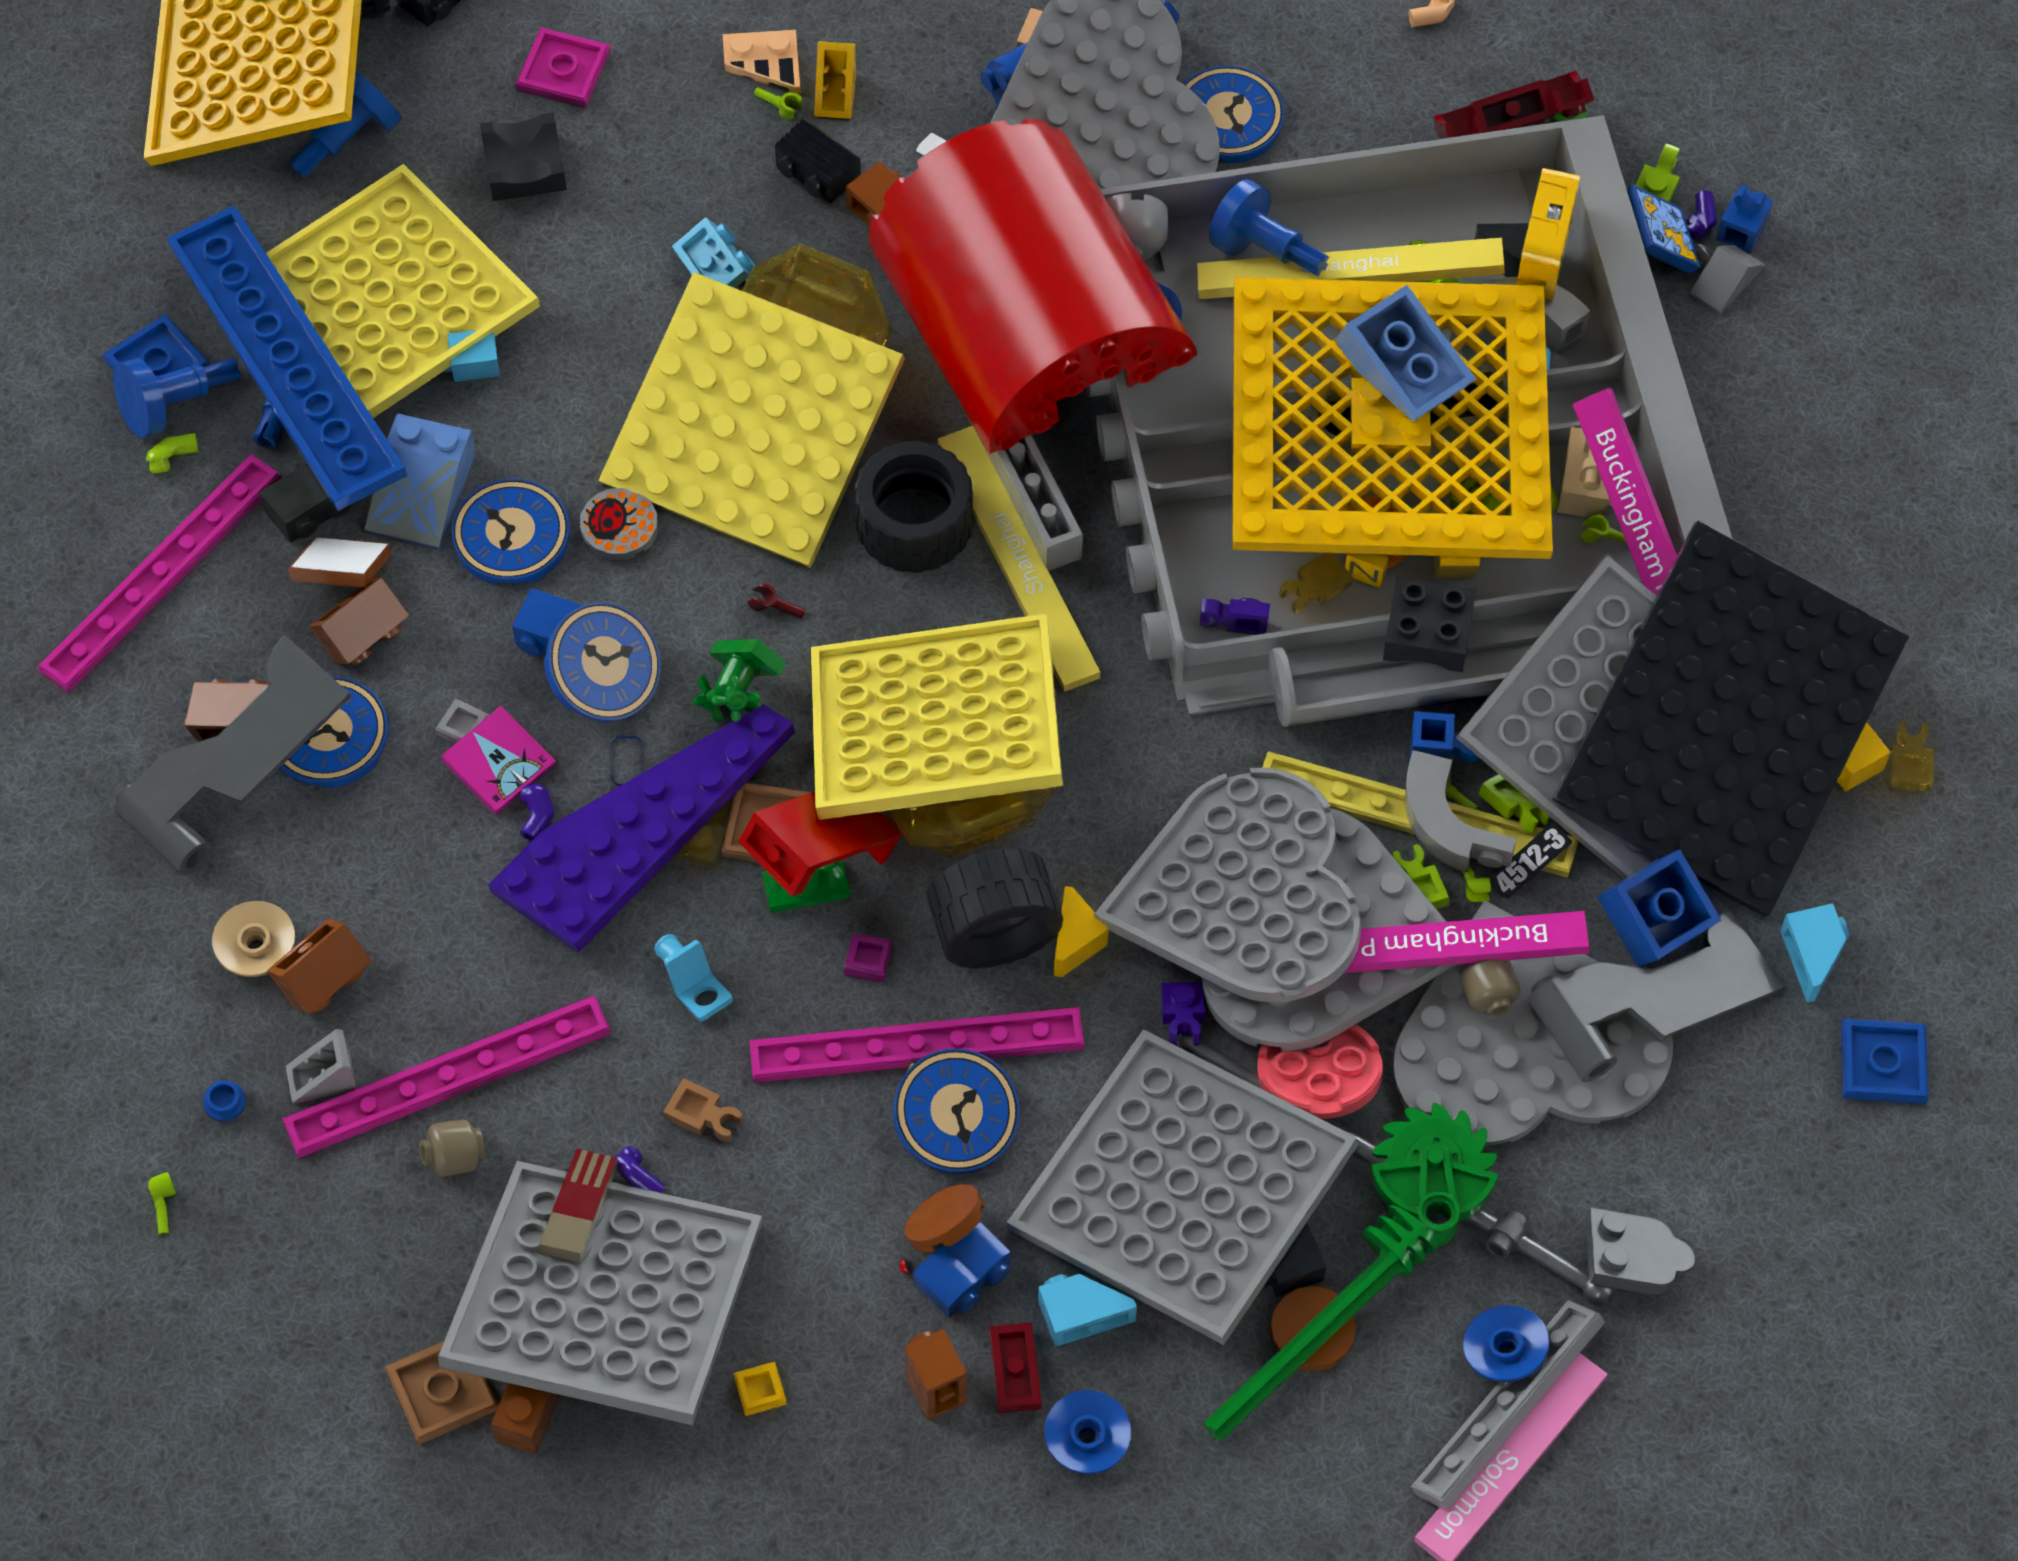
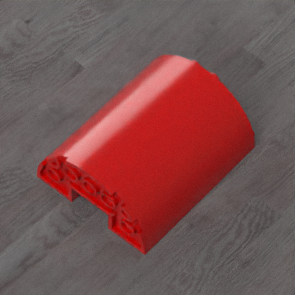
M1026 118L1021 124L1008 125L1006 120H1001L973 128L942 143L916 161L919 168L907 179L898 178L883 196L886 204L879 215H873L868 236L869 246L989 455L998 450L1010 449L1019 440L1034 433H1043L1050 429L1053 424L1059 422L1056 401L1076 396L1086 387L1100 380H1109L1115 377L1121 370H1124L1125 383L1128 388L1139 383H1148L1158 374L1172 367H1181L1198 355L1195 344L1070 139L1062 129H1053L1048 126L1046 121Z

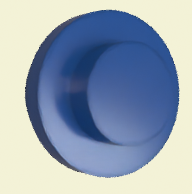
M226 1080L213 1083L203 1097V1106L208 1116L220 1122L231 1121L237 1118L243 1112L246 1105V1097L242 1088L238 1084Z

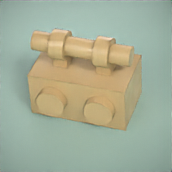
M1571 427L1565 450L1556 513L1586 518L1596 514L1604 516L1606 507L1612 506L1583 430Z

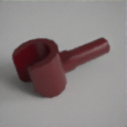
M761 584L753 588V591L763 595L764 602L758 598L748 600L749 607L755 611L764 610L770 606L800 618L803 617L805 612L804 608L777 597L774 587L770 584Z

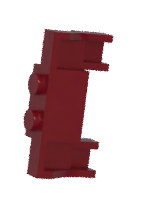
M1575 70L1546 81L1542 79L1474 101L1468 106L1433 116L1432 119L1438 138L1445 139L1546 124L1545 120L1563 112L1565 119L1587 112L1585 105L1593 102L1594 97L1588 78L1581 79Z

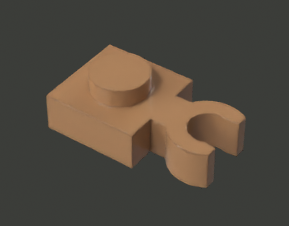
M685 1078L682 1079L663 1111L664 1119L701 1136L707 1126L713 1129L717 1139L728 1143L732 1140V1132L721 1125L728 1120L740 1125L743 1122L742 1113L738 1109L730 1106L718 1107L721 1103L720 1095Z

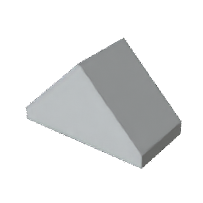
M1736 245L1718 246L1692 288L1690 296L1721 315L1764 268L1765 264Z
M335 1029L286 1065L291 1100L294 1104L348 1093L356 1089L350 1052L343 1030Z

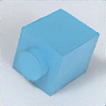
M477 330L448 333L449 349ZM494 331L450 360L451 367L446 369L445 372L453 373L454 382L500 376Z

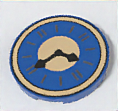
M1217 66L1202 70L1183 83L1202 100L1212 115L1218 131L1219 159L1222 160V163L1248 161L1262 155L1273 146V142L1278 137L1283 125L1284 106L1279 92L1265 77L1243 67Z
M504 479L488 483L476 489L461 503L452 523V540L460 563L475 577L495 585L496 582L518 583L523 581L527 584L542 578L559 564L568 548L570 527L565 507L549 489L528 480Z
M596 602L585 604L570 611L555 624L548 641L546 656L544 657V668L554 695L569 711L573 710L583 717L607 723L629 717L649 702L660 678V654L651 631L638 616L622 606Z
M331 676L351 694V697L280 767V770L289 778L297 779L307 784L321 785L323 788H334L355 782L377 765L389 736L385 709L378 697L369 688L348 678Z
M967 1049L939 1050L918 1060L901 1079L893 1102L894 1127L906 1151L923 1164L945 1174L959 1175L972 1173L995 1162L1011 1143L1019 1121L1018 1097L1008 1075L990 1058Z

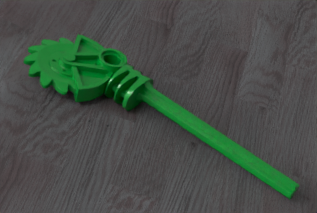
M1433 1103L1431 1106V1116L1415 1108H1406L1404 1115L1408 1122L1396 1121L1383 1126L1384 1133L1391 1138L1378 1144L1372 1154L1376 1158H1384L1385 1161L1383 1163L1371 1164L1370 1175L1378 1195L1388 1206L1390 1218L1380 1215L1377 1218V1224L1380 1229L1368 1226L1363 1231L1364 1239L1379 1257L1203 1423V1426L1209 1431V1435L1213 1439H1217L1219 1442L1225 1439L1395 1276L1402 1275L1408 1277L1413 1272L1412 1263L1421 1264L1426 1259L1425 1253H1433L1439 1246L1446 1245L1452 1241L1457 1232L1458 1222L1474 1215L1486 1204L1497 1183L1498 1174L1488 1171L1494 1165L1497 1155L1495 1153H1482L1487 1142V1130L1481 1128L1472 1134L1471 1122L1466 1111H1459L1456 1119L1453 1120L1443 1106ZM1439 1213L1444 1215L1448 1221L1444 1224H1434L1427 1216Z

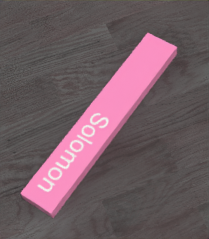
M1579 1353L1448 1511L1439 1507L1415 1536L1414 1542L1438 1561H1455L1606 1380L1608 1374Z

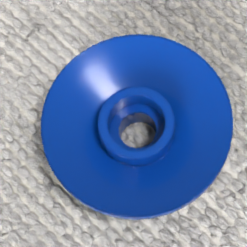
M1512 1305L1493 1307L1479 1314L1469 1324L1463 1338L1464 1355L1470 1367L1480 1376L1497 1382H1513L1533 1374L1544 1363L1550 1346L1549 1334L1543 1321L1530 1310ZM1504 1348L1514 1349L1510 1353H1501V1350Z
M1081 1390L1062 1397L1054 1404L1045 1421L1044 1438L1049 1453L1062 1467L1078 1474H1098L1111 1469L1124 1457L1131 1440V1425L1126 1411L1114 1398L1099 1391ZM1084 1431H1090L1096 1438L1092 1443H1084L1080 1440L1079 1435Z

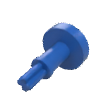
M356 70L351 120L315 128L311 132L314 138L289 162V165L301 177L305 178L329 153L335 157L340 152V149L371 118L385 131L390 132L402 120V117L384 95Z
M1245 179L1237 183L1225 195L1211 221L1209 241L1212 246L1229 256H1235L1244 251L1251 243H1254L1276 256V259L1284 264L1292 261L1316 276H1319L1322 270H1326L1328 267L1326 262L1329 256L1303 242V235L1300 232L1291 230L1267 216L1270 209L1271 195L1266 188L1250 179Z
M135 358L115 366L113 385L116 400L126 424L137 437L144 438L160 433L165 429V406L194 397L207 396L210 387L239 379L241 372L237 368V361L233 358L205 367H201L199 363L195 362L187 365L186 368L155 377L145 361Z

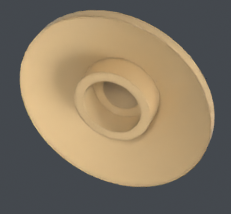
M249 901L236 905L223 914L214 928L212 946L216 958L225 969L239 976L258 977L268 974L267 970L294 948L296 936L290 917L280 907L264 901ZM254 940L263 942V945L259 948L250 949L248 947Z

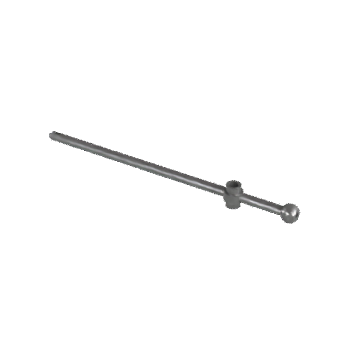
M1187 1033L1179 1037L1178 1043L1183 1050L1261 1088L1258 1075L1202 1041H1200L1199 1045H1193L1192 1036ZM1322 1119L1357 1137L1358 1147L1354 1153L1373 1164L1385 1161L1384 1158L1373 1156L1372 1153L1376 1147L1374 1144L1332 1119ZM1480 1209L1466 1219L1488 1233L1489 1239L1485 1245L1487 1250L1494 1256L1505 1259L1510 1252H1521L1581 1288L1585 1300L1591 1305L1597 1307L1604 1306L1611 1298L1615 1288L1590 1284L1589 1273L1527 1237L1525 1231L1529 1223L1522 1214L1509 1210L1504 1217L1497 1219Z

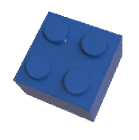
M1680 849L1655 860L1596 896L1637 967L1662 958L1722 921Z

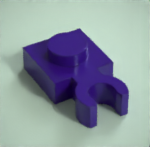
M1254 598L1230 599V604H1224L1215 599H1202L1199 625L1205 627L1223 625L1227 626V632L1253 635L1266 634L1270 603L1260 602Z
M1202 982L1161 983L1163 1024H1170L1169 1042L1177 1046V1036L1187 1033L1192 1036L1193 1045H1199L1200 1024H1204L1205 1015Z

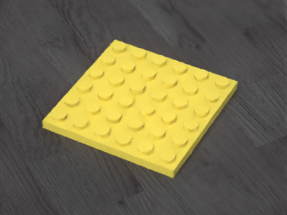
M404 164L266 253L373 418L451 367L450 360L493 331L496 337L540 307L538 297ZM477 330L449 349L448 333Z
M693 272L598 481L610 488H625L647 497L657 507L811 568L905 357L899 352Z
M1047 613L811 647L815 804L818 820L1063 786Z

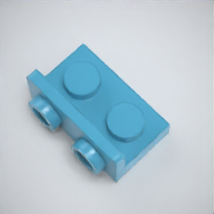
M705 217L672 245L691 274L695 272L733 288H736L744 280L752 286L759 282L751 271L756 267L743 250H736L733 246L736 238L723 223L717 226Z

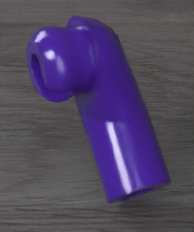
M1708 190L1695 194L1697 213L1692 214V217L1689 219L1686 216L1684 217L1691 239L1702 238L1717 224L1713 192Z
M539 783L526 785L520 794L521 800L525 801V805L529 807L531 813L520 830V835L529 841H532L549 825L555 813L548 789Z
M627 1146L622 1149L621 1154H616V1171L632 1187L659 1193L663 1191L665 1184L639 1165L643 1160L639 1150L632 1146Z

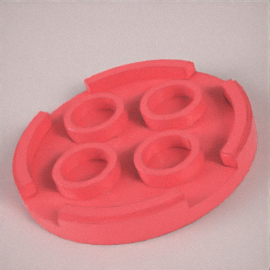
M1355 1024L1322 1044L1302 1050L1281 1051V1047L1261 1045L1258 1053L1257 1075L1261 1088L1266 1092L1320 1119H1330L1345 1116L1359 1110L1375 1096L1382 1082L1383 1062L1377 1042L1366 1030Z

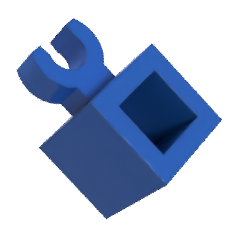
M1744 184L1738 187L1721 218L1716 240L1728 245H1736L1743 251L1751 254L1768 222L1773 200L1768 199L1766 193L1761 192L1760 194L1747 190V186Z
M1414 711L1410 733L1409 762L1413 750L1451 759L1452 755H1456L1468 763L1478 762L1479 757L1455 738L1459 734L1454 733L1455 714Z

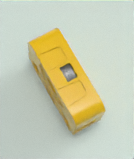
M1543 168L1523 246L1516 285L1544 286V299L1553 301L1573 218L1580 175Z

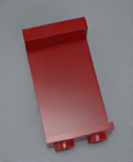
M815 792L754 812L738 842L791 896L803 893L815 870L865 851L879 864H883L890 856L902 833L881 812L818 820Z

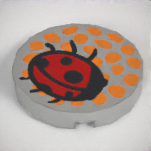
M611 488L597 493L586 503L580 514V531L584 542L597 556L608 560H628L634 558L635 554L640 553L643 549L645 552L652 546L658 534V517L652 502L647 497L625 488Z

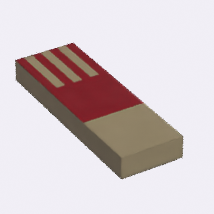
M576 1148L540 1240L539 1254L581 1263L615 1174L617 1157Z

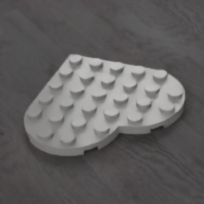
M1050 0L1037 21L990 123L1006 120L1008 125H1016L1029 118L1046 121L1048 126L1053 129H1062L1100 189L1216 172L1219 161V136L1211 113L1192 90L1176 80L1181 65V40L1173 17L1160 0Z
M1250 768V773L1228 778L1225 773L1209 780L1196 789L1094 913V917L1104 923L1109 928V931L1236 995L1259 1002L1292 1001L1305 998L1325 989L1348 969L1358 951L1361 938V922L1355 897L1345 882L1328 870L1336 849V828L1330 805L1322 793L1308 781L1292 773L1272 768Z
M1330 808L1336 828V849L1328 870L1343 880L1354 895L1359 911L1361 929L1446 922L1368 827L1354 817ZM1457 964L1343 973L1325 989L1305 998L1286 1002H1259L1236 995L1202 978L1205 1000L1210 1012L1216 1021L1232 1036L1257 1047V1044L1281 1047V1051H1295L1314 1047L1332 1039Z
M1484 900L1472 920L1514 916ZM1585 954L1510 960L1519 982L1521 993L1517 1000L1512 1003V1009L1509 1012L1496 1017H1491L1488 1013H1479L1470 1007L1460 980L1461 973L1466 968V964L1453 966L1435 977L1402 1029L1396 1043L1393 1058V1077L1400 1095V1101L1405 1109L1415 1108L1431 1116L1432 1104L1438 1103L1448 1111L1453 1120L1456 1119L1459 1111L1464 1110L1469 1116L1472 1134L1481 1128L1487 1130L1488 1137L1485 1148H1487L1489 1145L1508 1141L1513 1142L1522 1138L1535 1129L1548 1112L1570 1121L1590 1124L1623 1116L1625 1118L1645 1107L1662 1088L1672 1061L1673 1040L1672 1036L1660 1040L1628 1012L1602 1021L1596 1027L1618 1060L1614 1067L1601 1077L1590 1082H1582L1528 1001L1533 993L1531 991L1532 986L1540 979L1547 976H1552L1554 979L1598 962Z

